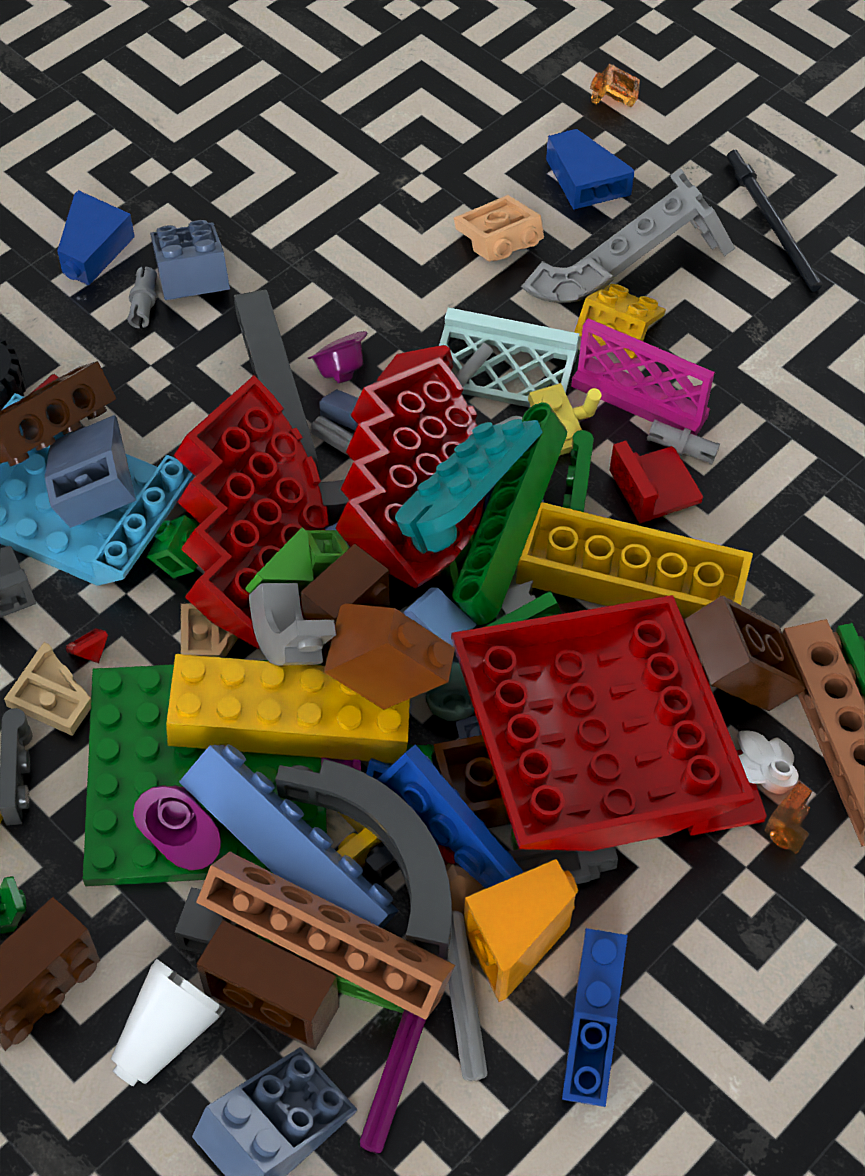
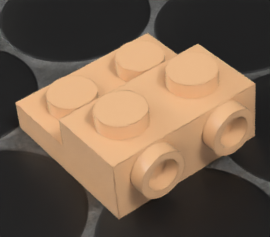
M509 195L454 217L456 230L470 238L473 251L489 262L508 258L513 251L533 247L541 239H544L541 215Z

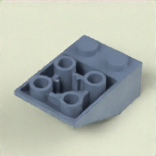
M197 220L190 222L187 227L181 228L167 225L157 228V232L150 233L165 300L230 289L224 251L213 222L208 223L206 220Z
M115 415L56 439L55 443L50 445L45 472L51 508L70 528L136 501L120 428Z
M299 1047L207 1105L192 1138L225 1176H287L356 1113L357 1108L310 1056Z

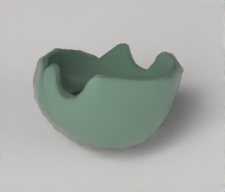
M459 661L452 662L449 682L427 691L425 699L432 714L448 722H456L475 714Z

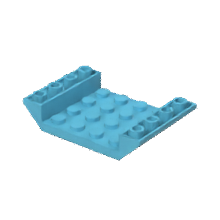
M14 393L3 409L24 398V396ZM20 426V427H19L20 433H21V435L23 436V430H22V428H21V426ZM60 432L57 435H55L54 438L56 440L65 435H63L62 432ZM50 446L41 450L31 449L27 452L29 458L17 465L9 466L8 462L0 464V544L11 546L15 551L97 586L123 580L127 576L160 525L176 505L188 484L195 477L178 459L166 455L157 467L126 454L136 501L70 528L51 508L45 472Z

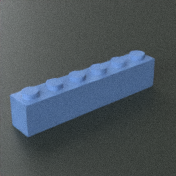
M229 744L226 746L209 745L179 783L275 875L384 928L399 911L391 904L393 897L390 893L376 883L372 886L361 875L363 869L354 859L347 855L342 857L331 847L333 840L318 827L312 829L302 819L304 813L296 804L288 799L283 801L272 791L275 786L265 775L260 772L253 773L244 764L246 758L238 749Z

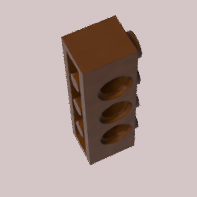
M98 361L75 368L0 411V464L8 462L9 466L17 465L29 458L27 452L31 449L41 450L56 442L54 436L62 432L63 435L71 433L82 426L80 420L85 417L90 420L107 411L105 406L117 398ZM46 411L49 414L50 420L47 418ZM20 426H21V428H22V430H23V436H22L21 433H20V429H19Z

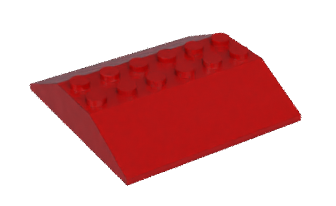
M673 595L451 633L452 643L519 849L595 851L671 835L755 800V795Z

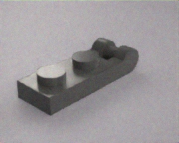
M18 708L9 709L2 717L0 813L6 825L22 824L23 809L29 808L28 786L24 785V774L30 773L29 751L25 750V746L31 742L33 735L25 713Z

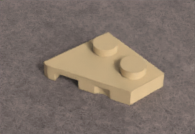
M181 604V654L225 658L238 640V637L213 624L192 604Z
M43 642L4 698L7 707L11 709L18 708L25 715L72 736L90 711L92 702L81 685L76 683L72 673L59 661L52 647L46 642Z

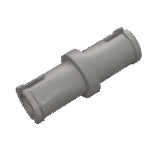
M140 267L137 270L135 286L129 294L131 307L127 320L135 328H140L141 318H143L142 327L148 326L150 310L156 301L154 287L157 273L150 267H145L143 277V268Z
M654 419L649 431L650 434L647 436L648 441H653L666 447H674L680 456L684 453L706 461L711 465L720 446L718 442L715 443L691 434L692 430L685 428L683 431L659 422Z

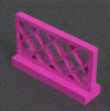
M587 318L582 329L578 370L572 377L571 387L587 394L590 389L596 388L602 394L600 400L650 422L656 419L659 422L683 431L685 428L692 430L691 434L697 436L709 415L710 408L707 405L715 372ZM592 334L601 337L606 344L600 346ZM623 348L633 351L638 358L631 359ZM613 352L620 362L614 364L606 353ZM655 362L664 364L669 371L662 372ZM644 365L651 376L645 377L638 366ZM690 375L703 381V383L694 386L687 376ZM676 379L683 389L675 390L669 380Z

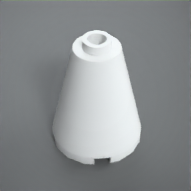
M156 959L148 972L112 1054L111 1060L117 1064L113 1072L131 1086H134L138 1080L147 1084L211 1026L226 1009Z

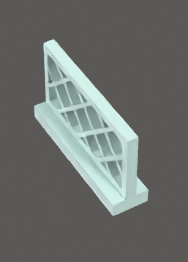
M448 307L445 315V326L439 346L446 345L448 347L449 339L452 337L462 339L468 345V347L455 354L451 351L453 365L457 371L462 368L459 360L472 353L474 354L483 343L496 346L501 353L485 361L472 376L474 377L486 371L493 382L482 387L475 385L470 378L464 385L462 394L530 408L531 406L528 401L529 392L542 389L550 384H559L557 380L561 378V384L565 393L567 392L573 365L578 353L579 333ZM520 351L529 353L534 360L519 368L512 356ZM556 358L566 360L565 368L552 374L545 362ZM506 360L514 371L498 378L491 367ZM539 366L547 378L532 385L524 374ZM519 377L526 387L525 390L516 394L508 392L504 384Z

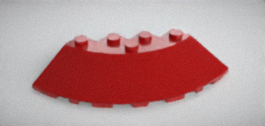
M441 357L363 387L351 413V417L358 426L346 450V453L354 462L340 489L349 501L335 527L350 547L356 544L389 569V574L415 589L436 577L467 546L480 523L486 497L485 495L465 518L455 524L457 527V539L455 542L436 553L428 551L427 548L426 553L419 552L415 548L411 537L401 533L395 519L397 511L418 490V485L428 480L436 472V467L446 461L455 452V447L465 442L472 434V430L477 426L475 421L477 413L474 407L468 406L462 395L464 390L462 385Z
M253 375L185 436L174 457L196 476L188 484L177 502L200 523L189 536L181 550L205 571L185 598L213 624L260 649L251 619L249 593L245 588L301 527L305 530H325L329 526L327 507L323 505L318 485L321 482L318 470L312 456L308 457L301 443L302 435L297 427L292 428L282 413L284 408L275 396ZM299 596L301 612L303 616L301 596Z

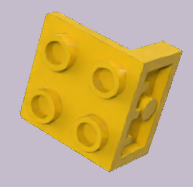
M610 284V286L608 285L604 289L598 290L585 298L574 333H579V336L582 337L583 324L589 318L643 341L648 326L663 317L666 309L658 306V302L650 297L640 296L638 298L629 294V290L626 287ZM592 334L599 345L606 344L601 337ZM623 348L631 359L637 357L633 351Z

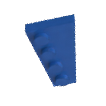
M416 744L377 779L397 793L413 808L427 826L437 846L440 844L454 851V861L484 888L487 889L524 872L514 861L513 856L502 847L487 829L485 823L474 814L462 800L458 791L445 780L434 767L432 761L422 753Z

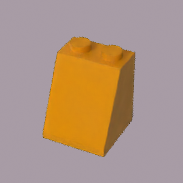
M557 859L465 898L464 923L466 936L498 1002L510 996L570 927L578 888L570 871L566 870L563 872Z

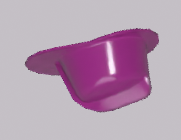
M361 331L342 337L324 346L315 355L308 357V359L314 361L324 378H334L339 384L352 379L354 371L363 365L361 341L368 333Z
M152 787L143 792L135 802L133 817L137 828L176 866L187 870L203 869L212 864L219 855L222 841L218 827L202 809L201 803L184 787Z

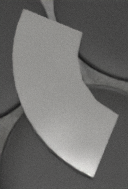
M589 256L579 264L567 268L553 267L542 261L521 287L530 295L544 301L571 303L584 300L592 293L604 289L614 280V276Z

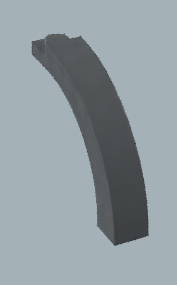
M323 759L320 773L313 772L310 768L301 765L292 767L280 765L275 779L277 793L280 798L337 811L362 824L383 842L401 869L410 897L411 911L406 940L447 960L451 940L452 916L449 878L436 841L413 808L382 782L362 771L341 763Z

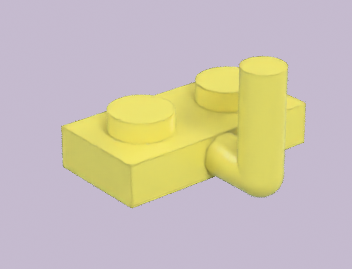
M559 383L529 392L528 401L531 407L541 402L549 404L567 429V437L560 455L570 453L573 449V435L577 431L582 430L578 421L592 417L595 414L602 394L600 390L592 388L588 391L584 405L572 408L562 384Z

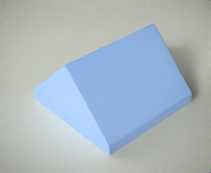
M439 588L428 589L404 611L406 616L451 646H453L451 633L470 630L477 625Z

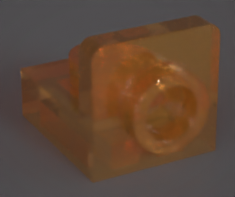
M609 63L602 73L598 72L591 82L590 89L593 90L591 102L597 105L606 94L615 101L632 107L638 100L640 79Z
M800 781L771 814L764 830L770 835L775 844L781 848L789 849L795 854H798L809 835L799 825L811 809L806 803L812 790Z

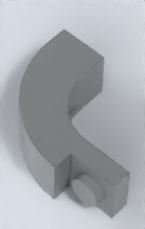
M261 583L249 594L254 633L263 655L270 663L283 666L316 665L323 662L321 649L326 642L336 636L334 620L303 619L298 583Z

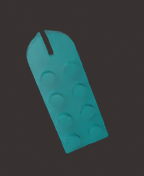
M514 419L505 424L493 425L491 422L476 426L469 438L457 445L454 449L455 452L436 467V472L428 480L418 485V490L397 511L395 519L401 533L411 537L415 548L419 552L426 553L427 548L428 551L436 553L455 542L457 539V527L455 524L467 516L543 433L538 420L522 422L521 419Z

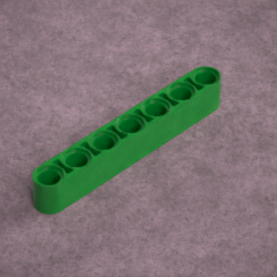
M547 403L535 404L523 415L522 422L538 420L543 433L496 483L452 595L455 602L477 625L491 622L501 610L567 437L566 427Z

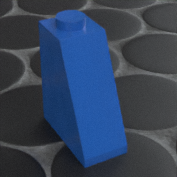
M574 129L548 136L546 160L573 210L632 194L634 179L632 167L584 133Z
M78 190L74 194L57 250L63 274L71 280H78L89 286L135 237L131 214Z

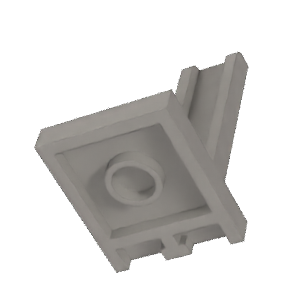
M681 168L670 176L676 189L587 256L591 257L616 277L689 221L695 229L699 228L702 232V237L712 250L718 247L724 256L733 251L735 247L715 210L707 204L702 194L695 185L691 184ZM585 256L583 259H581V260H580L579 262H577L576 264H579V263H580L582 260H584L587 256Z

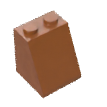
M346 603L340 606L335 625L336 636L331 641L324 669L325 674L383 710L449 682L455 652L453 646L396 608Z

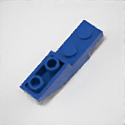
M585 929L562 1100L606 1107L628 935Z

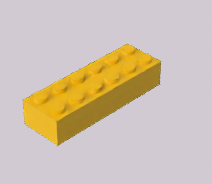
M541 502L518 562L516 584L521 585L533 580L532 588L551 591L552 593L604 606L673 595L681 616L686 619L722 595L741 605L753 553Z
M175 654L166 722L167 746L207 749L209 745L226 746L229 744L240 752L344 760L356 759L361 761H370L373 758L383 763H395L407 749L410 699L383 710L325 674V666L320 665L278 666L273 665L269 661Z

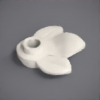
M754 731L738 732L737 738L743 754L738 756L749 783H761L766 790L775 794H784L795 787L799 778L796 768L792 765L795 757L791 748L779 738H773L768 741L763 735Z

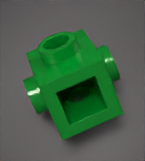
M186 515L171 521H164L154 535L156 540L147 558L172 578L194 572L198 565L181 548L194 529L200 524Z

